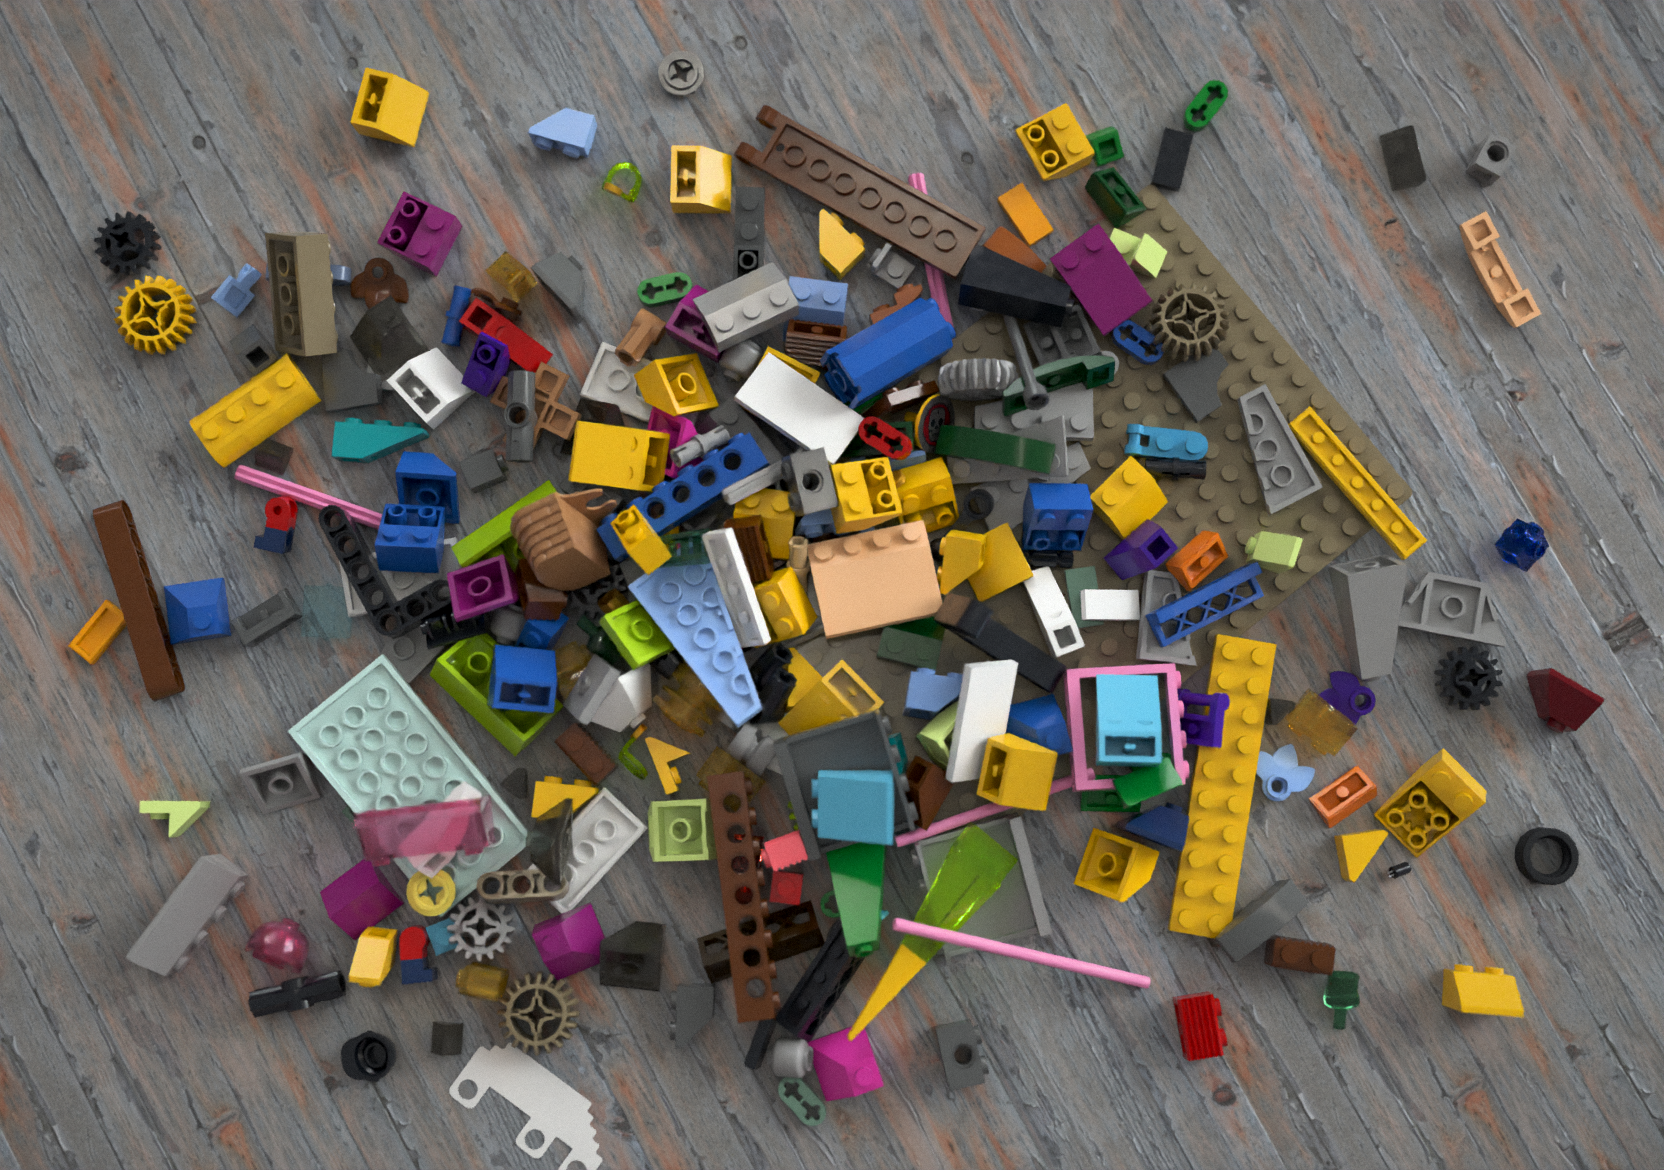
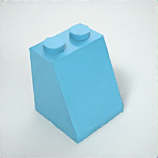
M818 770V779H812V798H818V809H812V828H818V837L893 845L892 770Z

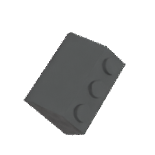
M732 396L711 412L696 429L697 433L702 435L723 425L724 429H727L730 439L739 433L746 435L750 432L770 465L783 458L781 453L741 406L734 401ZM724 444L715 449H718L720 451L723 448L727 447L729 444ZM738 456L730 457L726 463L727 469L736 470L739 468L741 458Z

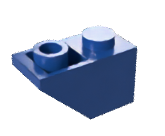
M562 613L556 621L554 619L531 620L529 618L526 620L515 647L552 650L561 637L569 618Z

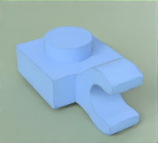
M246 263L240 270L237 280L229 275L211 298L237 318L254 298L255 295L249 289L262 274Z

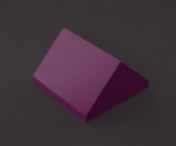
M370 855L320 891L329 919L354 940H357L368 926L374 927L404 904V901Z

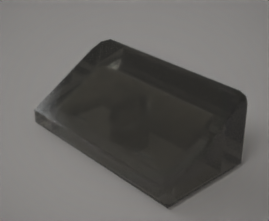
M1405 126L1379 136L1392 191L1420 186L1426 180V174L1414 126Z

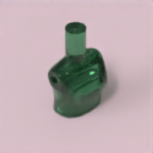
M584 615L578 620L576 625L590 636L586 648L612 666L621 657V652H618L616 645L601 625L599 627L595 626Z
M1337 970L1333 971L1332 976L1327 975L1323 1001L1326 1007L1335 1009L1333 1027L1338 1030H1344L1346 1027L1347 1010L1357 1008L1360 1005L1358 992L1360 976L1355 972Z

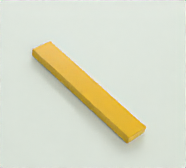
M1310 406L1288 424L1297 441L1402 561L1427 541Z

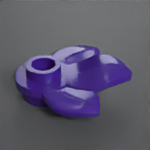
M1345 671L1331 672L1330 682L1332 688L1322 691L1314 701L1319 709L1334 715L1333 728L1336 730H1346L1355 726L1360 716L1370 713L1376 703L1374 693L1369 688L1360 686L1356 676ZM1358 695H1363L1364 702L1361 705L1355 704V698Z

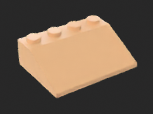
M923 520L812 543L807 546L808 559L826 639L932 617L937 614L942 605L930 544Z

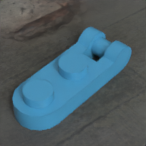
M1140 424L1127 425L1126 434L1129 435L1128 444L1125 445L1124 454L1128 456L1154 459H1173V457H1179L1180 460L1198 461L1205 456L1208 450V441L1199 432L1149 427ZM1141 437H1148L1147 447L1140 445Z

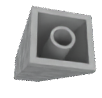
M1387 554L1329 565L1351 670L1354 675L1365 682L1378 681L1381 679V676L1391 674L1407 564Z

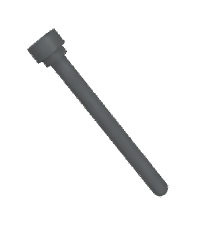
M1003 315L1026 386L1022 395L1025 406L1029 410L1042 409L1049 402L1046 388L1037 383L1016 317Z

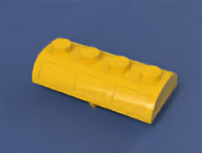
M286 353L201 414L189 420V423L209 454L220 466L225 468L322 400L292 357Z

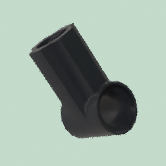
M772 643L751 667H748L757 694L761 692L775 668H783L785 670L791 664L793 655L781 643Z
M783 668L774 669L758 695L762 710L748 720L750 723H777L783 719L785 714L784 704L796 687L795 683L797 682L792 673L787 672Z

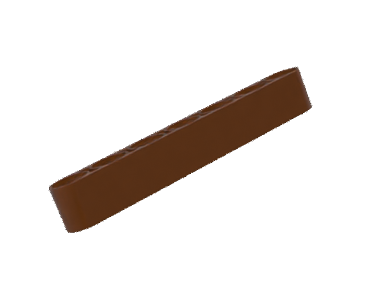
M124 500L93 509V519L147 693L154 702L185 691L183 676L174 647L170 642L169 631L131 510Z

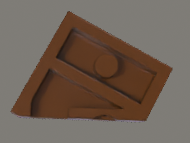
M917 380L908 384L904 390H899L898 387L891 388L883 392V398L865 411L862 416L864 418L872 416L879 418L889 412L893 415L925 402L929 397L939 392V388L935 380L927 383Z

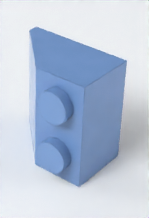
M789 277V286L799 304V315L791 319L843 326L848 294L847 283ZM789 320L784 322L783 342H786Z

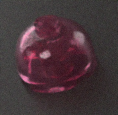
M283 918L282 922L269 921L256 928L244 950L246 952L254 950L252 956L268 965L283 970L286 964L293 967L291 973L300 974L309 953V942L306 935L298 930L300 924Z

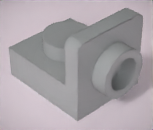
M886 243L883 249L877 248L869 260V263L872 264L870 274L897 290L905 285L916 266L891 250L892 246Z

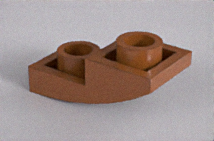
M1002 226L998 227L982 245L1038 272H1042L1046 268L1044 262L1025 243Z
M906 284L896 290L897 293L893 294L892 301L894 306L890 307L889 304H884L873 309L874 313L869 316L870 325L877 323L921 298L923 292L922 285L913 286V284Z

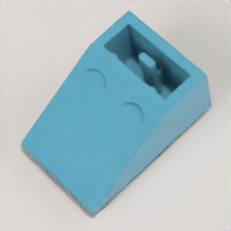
M1096 674V765L1158 767L1162 763L1158 676Z

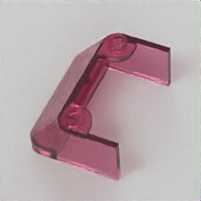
M490 794L473 799L380 810L370 808L354 813L355 828L365 861H372V866L391 864V858L465 850V855L484 853L483 847L495 843Z

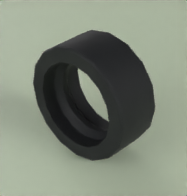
M1538 827L1528 830L1520 837L1515 847V861L1518 870L1525 878L1534 883L1557 885L1566 882L1574 875L1578 867L1579 852L1576 843L1567 833L1559 829ZM1543 838L1556 841L1563 853L1559 869L1550 874H1543L1537 871L1532 866L1530 860V853L1534 843Z

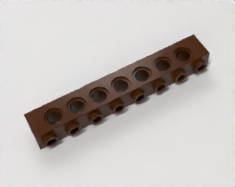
M745 771L707 776L737 1020L738 1023L774 1019L776 1017V1010H781L779 991L773 992L772 979H777L775 960L769 961L768 948H773L771 929L765 930L764 917H769L767 898L761 899L760 887L765 886L763 868H757L756 856H761L759 837H753L752 826L757 825L755 807L749 806L748 795H753L751 776L746 777ZM732 794L737 795L741 800L740 809L734 813L729 812L725 807L726 798ZM734 825L741 826L745 831V838L740 843H735L729 838V830ZM736 856L747 858L749 868L745 873H738L734 870L732 863ZM745 886L751 889L753 899L750 903L744 904L737 899L736 892L739 887ZM750 917L755 920L757 924L756 932L746 934L741 930L740 922L743 918ZM754 948L759 951L761 961L758 964L751 965L745 961L744 953L747 949ZM757 979L762 981L765 986V992L759 996L751 994L748 989V983L751 980Z

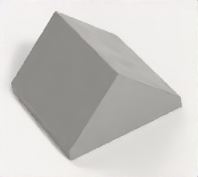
M295 753L240 769L239 774L262 814L321 798L313 762L306 753Z

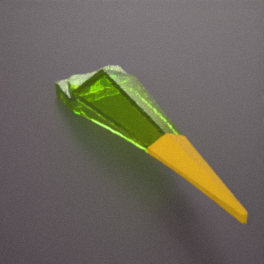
M970 822L951 846L913 922L957 932L1001 887L1000 883L1018 862V859L974 823ZM906 933L885 973L847 1035L848 1040H853L947 942Z

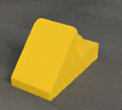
M654 737L645 738L666 795L680 791L678 784L682 783L681 776L676 766L671 768L670 762L691 753Z

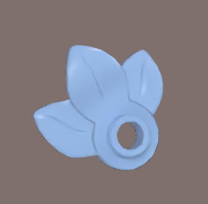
M1292 744L1280 747L1274 752L1273 756L1260 751L1256 773L1262 780L1263 794L1272 801H1283L1289 797L1291 792L1305 790L1314 777L1315 769L1307 766H1298L1296 750ZM1274 781H1278L1281 785V789L1278 792L1272 790L1271 785Z

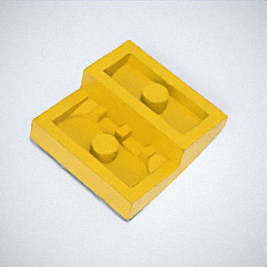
M1007 522L985 533L987 538L984 564L978 571L967 578L980 603L1034 576Z

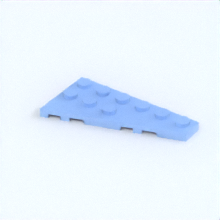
M700 533L672 553V557L651 574L647 575L645 573L631 583L628 588L732 722L739 728L759 713L762 707Z

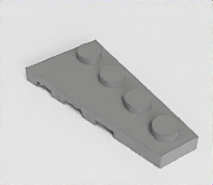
M1083 383L1064 387L1047 393L1049 402L1042 409H1027L1008 416H1004L1002 413V401L975 406L974 428L1009 434L1064 415L1066 441H1092L1094 438L1093 388L1086 390Z
M1266 384L1239 397L1237 401L1268 516L1323 487Z
M1064 415L1009 433L1056 445L1050 475L964 458L963 460L947 457L948 472L951 476L952 484L1068 476Z
M1077 442L1067 447L1068 476L989 481L971 488L970 491L984 489L994 499L993 511L988 517L983 519L988 531L1006 522L1012 530L1023 522V503L1029 483L1072 484L1087 473L1091 467L1080 443ZM975 497L974 500L980 513L984 512L986 508L984 500Z

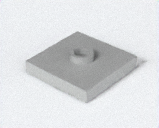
M594 654L563 703V706L578 721L586 725L589 724L618 678L619 672L603 658Z

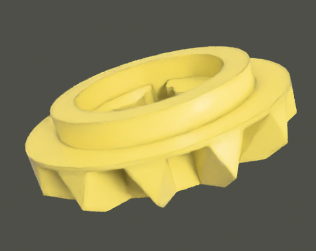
M440 870L433 878L418 871L411 877L407 886V899L410 906L416 912L425 916H437L444 913L451 907L456 897L455 882L449 873ZM429 882L432 883L433 887L443 886L444 888L436 894L435 901L432 900L431 896H420L421 893L428 889Z

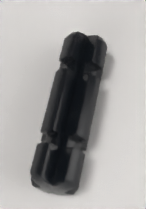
M1021 549L1028 564H1031L1032 567H1056V565H1059L1060 568H1070L1073 566L1074 556L1071 551L1057 553V551L1033 550L1029 552V550Z

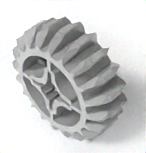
M974 358L954 361L943 365L939 369V392L947 398L960 401L1001 399L1004 390L1018 379V373H1016V366L1004 359Z

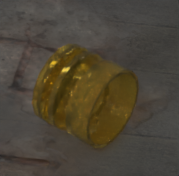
M683 659L672 673L673 678L680 684L679 688L675 690L670 686L663 685L662 689L672 697L667 702L656 694L652 700L658 705L662 714L677 726L702 738L706 731L696 723L701 718L712 726L714 722L705 711L711 708L722 713L723 709Z

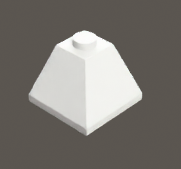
M647 663L636 670L632 669L617 678L591 719V722L618 732L623 731L629 726L632 729L638 727L647 718L644 713L652 706L650 664Z

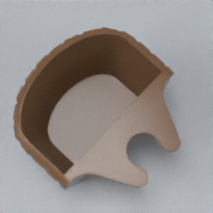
M597 488L568 495L554 492L519 509L513 515L510 525L511 533L528 564L531 566L532 571L535 573L536 578L545 586L561 591L576 590L611 574L606 546L596 529L600 527L599 522L617 506L616 500H608L597 507L586 506L588 501L603 495L602 489Z

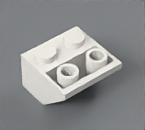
M437 347L408 360L386 380L433 430L475 392L461 384L463 375Z

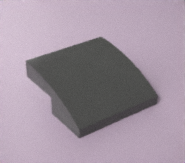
M1080 304L1073 306L1070 317H1064L1061 328L1033 321L1023 325L1040 366L1071 357L1103 356Z

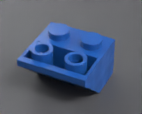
M1028 484L1023 503V550L1081 551L1094 510L1087 484Z
M385 504L375 541L379 571L439 573L444 553L445 506Z
M494 644L487 705L492 708L554 713L557 688L555 651Z

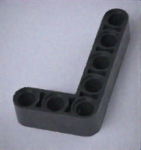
M336 505L326 506L320 511L318 517L319 524L374 627L380 634L390 638L401 637L419 627L421 623L425 622V619L437 617L453 608L451 595L444 602H440L438 599L440 589L443 587L449 588L448 581L441 579L397 601L383 573L379 571L376 560L349 512ZM340 513V524L336 527H331L330 520L332 516ZM350 539H354V550L350 553H345V543ZM367 564L369 574L364 579H360L358 577V570L362 565ZM381 590L383 592V600L380 604L374 605L372 603V595L376 591ZM421 601L424 605V610L421 615L414 617L412 607L416 602ZM395 616L397 618V626L394 630L388 631L385 626L386 621L389 617Z
M948 593L933 619L936 623L996 661L1013 660L1017 662L1016 673L1044 691L1053 693L1067 669L1064 664L993 620L991 617L994 611L986 605L972 598Z

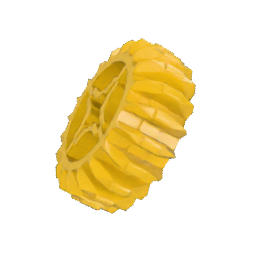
M157 275L154 281L152 277L145 276L144 284L140 280H134V289L125 287V291L128 293L126 297L117 296L118 300L123 303L122 306L114 307L115 312L121 314L114 319L115 323L121 326L117 331L120 335L126 336L125 342L129 345H134V349L141 352L145 349L146 353L152 355L157 350L158 353L165 354L167 347L172 351L176 350L175 342L186 343L185 338L182 337L185 333L193 334V331L188 328L189 324L197 323L196 319L190 316L196 312V308L193 305H189L193 299L189 294H185L186 289L182 285L177 286V282L173 279L166 281L164 277ZM168 295L172 299L167 302L165 300L156 302L152 299V296ZM154 309L159 311V313H156L158 315L156 317L157 322L152 319V317H155L153 316L155 313ZM154 328L157 331H159L160 334L155 336H144L141 335L139 331L143 329L149 330Z

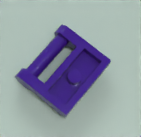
M1183 688L1177 689L1178 700H1182L1184 706V717L1180 718L1181 730H1185L1187 744L1221 748L1224 714L1230 704L1229 696L1219 692L1209 695L1192 693L1190 690ZM1190 704L1210 707L1209 716L1187 713V706Z

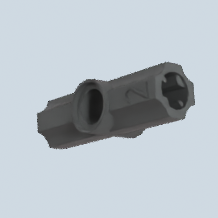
M508 372L507 407L503 414L504 420L507 423L506 461L533 462L534 427L538 420L537 413L535 412L536 373ZM525 410V420L517 424L515 419L517 413Z

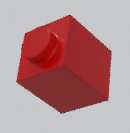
M773 870L769 901L800 905L804 873Z

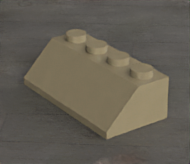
M316 232L265 233L275 351L305 357L337 353L338 334L334 321L336 306L332 296L333 274L330 270L329 255L331 253V245L328 241V234Z

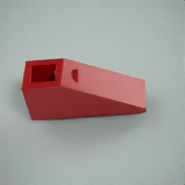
M477 297L459 320L462 326L477 338L480 332H484L508 345L510 360L525 371L536 373L540 363L547 364L553 356L550 351Z

